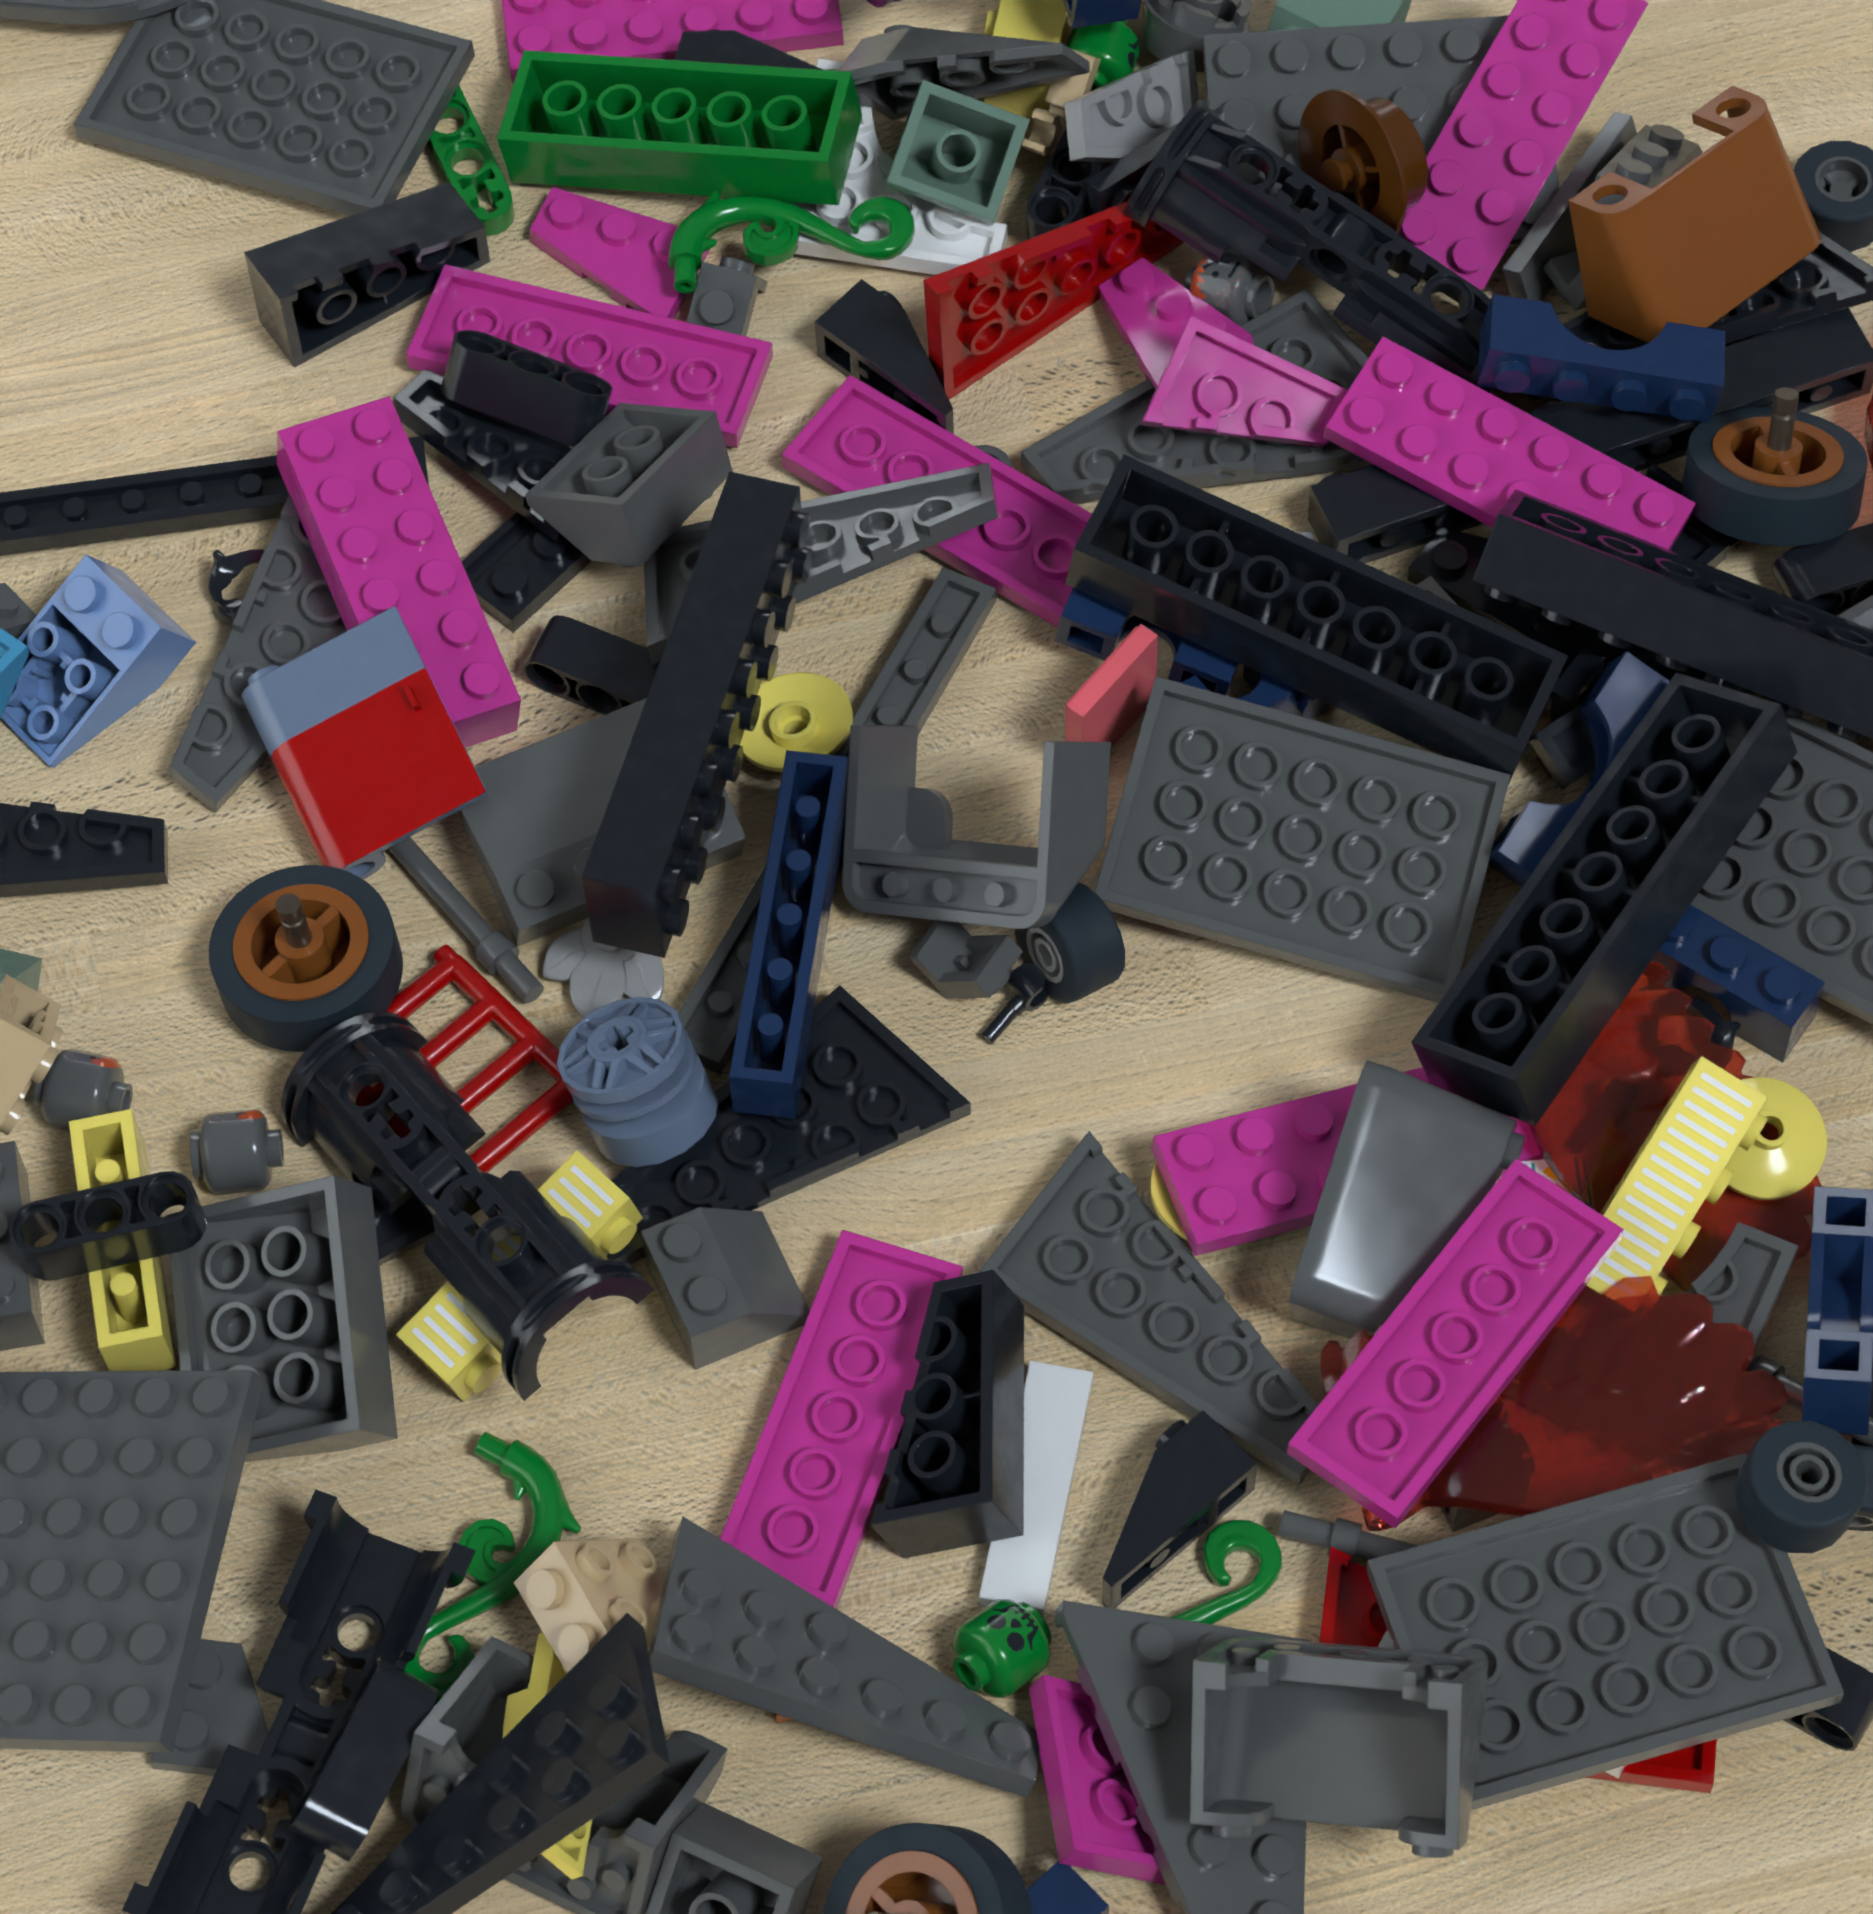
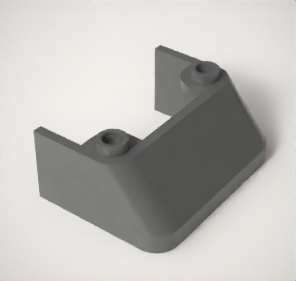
M851 725L842 885L848 902L861 912L1014 929L1040 928L1047 925L1054 918L1103 848L1106 834L1111 742L1044 741L1038 848L952 840L953 813L946 797L934 789L915 787L918 726Z

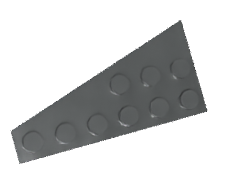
M1088 1131L980 1269L979 1273L994 1270L1023 1303L1024 1311L1190 1417L1194 1418L1204 1410L1245 1452L1299 1486L1310 1472V1469L1287 1454L1288 1443L1318 1407L1317 1402L1288 1368L1283 1369L1261 1343V1335L1247 1319L1243 1321L1225 1300L1224 1291L1179 1237L1162 1220H1159L1138 1196V1188L1124 1172L1121 1174L1102 1153L1103 1147Z

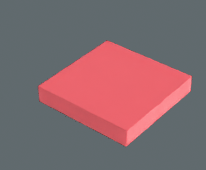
M1142 624L1139 627L1136 626L1066 702L1065 741L1111 742L1112 748L1146 711V703L1149 701L1155 676H1157L1158 635Z

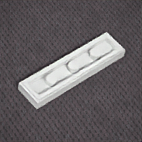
M1030 1361L1024 1386V1535L990 1543L979 1594V1606L981 1607L987 1606L996 1599H1009L1016 1603L1025 1602L1031 1605L1044 1618L1093 1385V1372L1035 1361Z

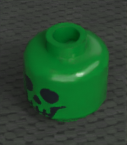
M1126 21L1073 28L1066 45L1071 49L1101 59L1091 91L1133 73L1141 52L1139 40Z
M996 1599L962 1623L954 1632L952 1648L955 1656L953 1659L955 1674L961 1683L971 1691L976 1692L980 1690L992 1698H1007L1040 1674L1049 1664V1645L1052 1639L1050 1629L1045 1619L1031 1605L1025 1602L1016 1603L1009 1599Z

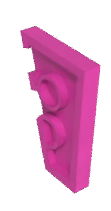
M551 188L529 229L533 245L582 279L590 277L610 291L612 300L625 308L631 306L638 311L675 319L688 294L677 292L674 289V271L668 266V252L672 236L678 226L562 189ZM710 249L702 254V262L705 261Z
M1143 257L1098 286L1103 307L1125 344H1129L1138 359L1139 368L1146 380L1150 379L1155 389L1186 321L1191 315L1253 344L1252 334L1201 298L1192 295L1187 288Z
M1191 315L1186 321L1140 425L1323 448L1328 442L1323 437L1325 426L1348 390Z
M1043 1675L1029 1688L1059 1863L1166 1885L1153 1855V1841L1143 1831L1136 1815L1135 1808L1138 1806L1130 1784L1122 1766L1115 1765L1095 1718L1096 1710L1092 1698L1084 1692L1081 1683Z

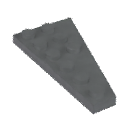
M985 463L801 501L802 512L809 513L810 516L805 547L812 548L813 556L807 581L804 584L797 582L792 596L795 597L796 603H799L998 518L995 486L990 464ZM711 520L681 526L644 563L647 647L653 664L660 662Z
M290 494L281 511V518L270 543L263 552L232 623V630L222 652L219 653L213 666L211 678L200 703L195 707L169 767V777L214 812H217L269 756L241 696L244 689L249 685V677L262 668L272 665L282 666L347 631Z
M682 1517L674 1536L649 1648L652 1672L1027 1798L1036 1781L1040 1753L1037 1732L1034 1728L687 1518Z

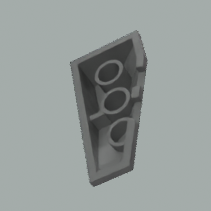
M894 25L887 27L884 30V34L862 39L837 71L852 72L858 99L888 118L895 120L909 115L922 80L978 100L1089 73L1090 61L1063 43L918 28L909 25Z

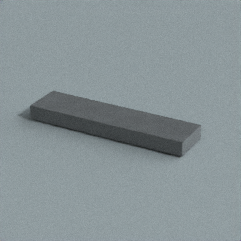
M1614 112L1502 268L1511 297L1542 301L1554 284L1544 272L1543 267L1552 258L1577 251L1568 200L1594 183L1597 174L1637 134L1632 115Z

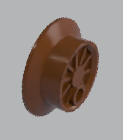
M1330 89L1321 92L1309 101L1302 114L1299 127L1298 143L1302 171L1331 191L1342 194L1393 228L1397 234L1402 226L1406 210L1414 207L1422 199L1428 180L1426 153L1414 124L1399 106L1387 99L1376 97L1364 101L1356 94L1343 89Z

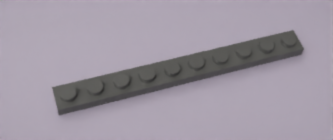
M942 567L853 718V725L918 726L919 735L996 603V588ZM850 734L843 746L834 754L836 756L848 757V765ZM845 827L839 856L837 874L843 865ZM766 866L678 1013L704 1068L718 1074L722 1073L734 1051Z

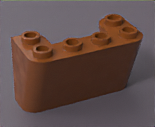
M1735 86L1729 87L1692 113L1693 124L1723 135L1725 138L1653 189L1609 171L1568 200L1589 317L1648 343L1660 334L1667 322L1708 328L1761 288L1767 286L1794 264L1807 257L1820 245L1822 237L1765 100L1758 95ZM1727 110L1728 118L1719 116ZM1612 194L1625 196L1622 201L1611 205L1596 203L1600 198Z

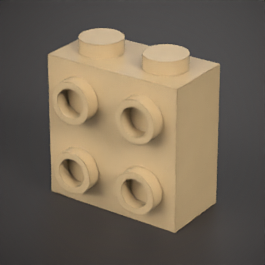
M7 974L0 983V1131L6 1135L12 1131L26 1106V1102L23 1099L30 1088L31 1080L40 1084L50 1070L58 1054V1050L55 1047L63 1033V1030L56 1026L61 1005Z
M639 1538L553 1542L514 1582L566 1673L626 1613L644 1627L649 1652L664 1579L657 1569L658 1565L654 1555L642 1545ZM652 1672L655 1685H662L669 1678Z

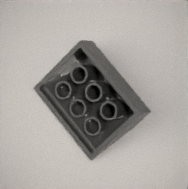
M646 699L476 766V770L489 795L458 811V815L516 947L588 917L582 875ZM725 788L722 796L725 797L726 804L721 827L717 833L709 832L704 845L708 852L705 870L741 856L747 838Z
M332 1175L202 1206L207 1218L206 1231L202 1239L193 1247L169 1254L180 1371L253 1370L265 1381L245 1462L337 1452L398 1439L372 1188ZM180 1212L167 1214L166 1217L175 1216Z

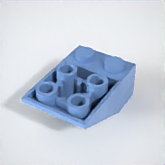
M85 555L18 638L19 641L28 646L29 655L1 719L50 767L54 768L158 690L196 644V641L121 569Z

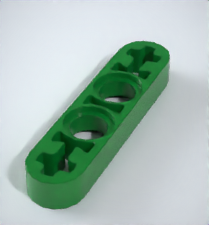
M458 86L440 120L444 118H457L463 122V126L456 132L449 134L440 133L434 129L427 144L445 182L452 184L486 229V236L497 235L507 230L515 217L511 191L460 86ZM463 159H477L483 163V167L478 172L470 175L459 174L453 170L454 166ZM485 189L490 205L493 208H497V210L487 213L483 207H480L477 193Z

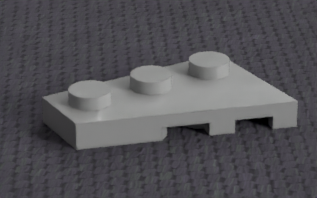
M1194 48L1177 52L1064 103L1070 161L1116 162L1174 125H1178L1190 108L1199 100Z

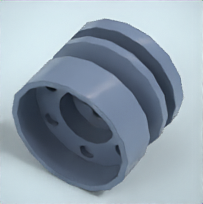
M634 997L609 1003L592 1011L577 1023L560 1045L557 1066L562 1080L571 1093L576 1107L581 1111L585 1124L599 1152L615 1164L641 1167L665 1162L684 1153L699 1141L716 1118L718 1097L699 1056L695 1052L676 1009L660 999Z

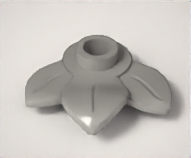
M589 916L585 919L582 929L560 935L549 947L545 956L543 977L552 981H570L571 999L582 1019L596 1009L616 1000H621L623 994L630 998L646 997L661 999L664 968L661 958L593 942Z

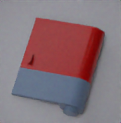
M396 606L282 666L272 665L262 668L248 679L249 685L244 689L241 695L322 866L339 868L364 880L383 867L386 862L384 850L489 795Z

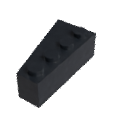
M450 182L244 252L259 321L294 368L433 293L445 264L474 271L490 262L485 226Z
M994 1270L934 1282L914 1357L920 1363L912 1390L905 1391L900 1410L901 1415L905 1418L897 1449H890L884 1474L889 1478L884 1502L876 1503L871 1521V1526L903 1559L1024 1535V1305Z

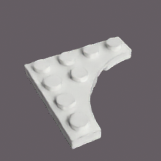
M818 58L816 67L823 70L837 71L844 62ZM860 100L862 119L839 205L787 202L799 206L864 242L883 239L890 233L889 228L879 222L868 223L862 226L858 234H853L849 230L848 222L852 211L870 198L887 197L895 199L908 208L914 219L915 233L911 245L901 255L890 260L878 261L856 256L800 232L798 248L795 253L799 255L938 275L1003 250L1007 242L1006 224L994 222L991 225L940 205L935 206L924 199L886 186L893 160L888 153L884 154L878 142L871 107Z

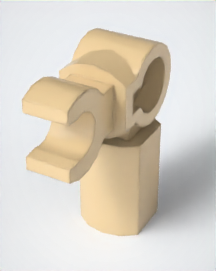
M1072 49L1090 61V72L1051 82L1045 99L1046 102L1051 103L1050 108H1036L1033 110L1031 116L1034 118L1029 138H1025L1023 141V149L1043 156H1052L1067 127L1064 103L1091 91L1101 61L1100 58Z

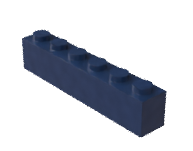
M786 750L729 1074L733 1112L796 1118L846 820L848 757Z

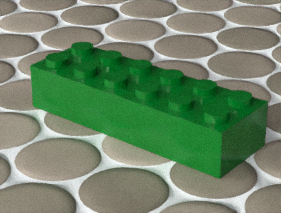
M524 50L497 141L511 182L698 196H710L714 190L720 192V197L727 198L733 196H758L784 202L839 205L862 119V112L853 75L849 71Z

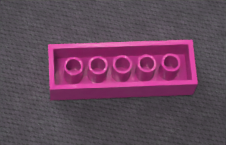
M390 396L278 430L277 467L294 502L295 509L299 514L304 531L311 543L315 557L326 579L346 630L348 631L396 606L465 747L517 731L521 704L520 696Z

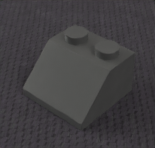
M699 1207L641 1231L646 1266L695 1370L805 1325L810 1310L762 1211Z
M702 1802L672 1832L646 1914H805L823 1857Z

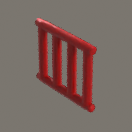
M444 945L433 956L432 960L435 964L397 994L386 1012L395 1013L407 1019L447 985L454 982L475 1004L419 1049L435 1068L492 1021L516 1042L457 1091L465 1100L461 1106L470 1114L533 1060L557 1081L556 1084L469 1155L482 1172L488 1173L571 1104L573 1098L565 1086L557 1066L559 1049L461 955H458L449 945ZM379 1082L373 1088L370 1085L365 1086L357 1095L356 1105L367 1106L374 1103L381 1096L384 1083ZM396 1114L387 1121L388 1125L401 1139L411 1132Z

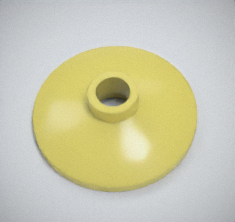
M797 672L774 677L770 682L765 681L761 684L757 694L761 697V707L756 727L752 732L744 731L740 745L743 746V755L747 760L762 769L774 772H783L786 750L834 755L846 742L850 734L851 725H853V710L850 700L840 685L819 674Z
M1767 1077L1742 1079L1741 1081L1768 1097L1758 1113L1767 1118V1123L1777 1128L1779 1138L1768 1140L1759 1134L1747 1151L1738 1146L1725 1166L1734 1172L1727 1187L1740 1195L1757 1200H1777L1792 1196L1804 1189L1815 1178L1822 1167L1827 1151V1134L1824 1121L1813 1102L1796 1087L1784 1081Z

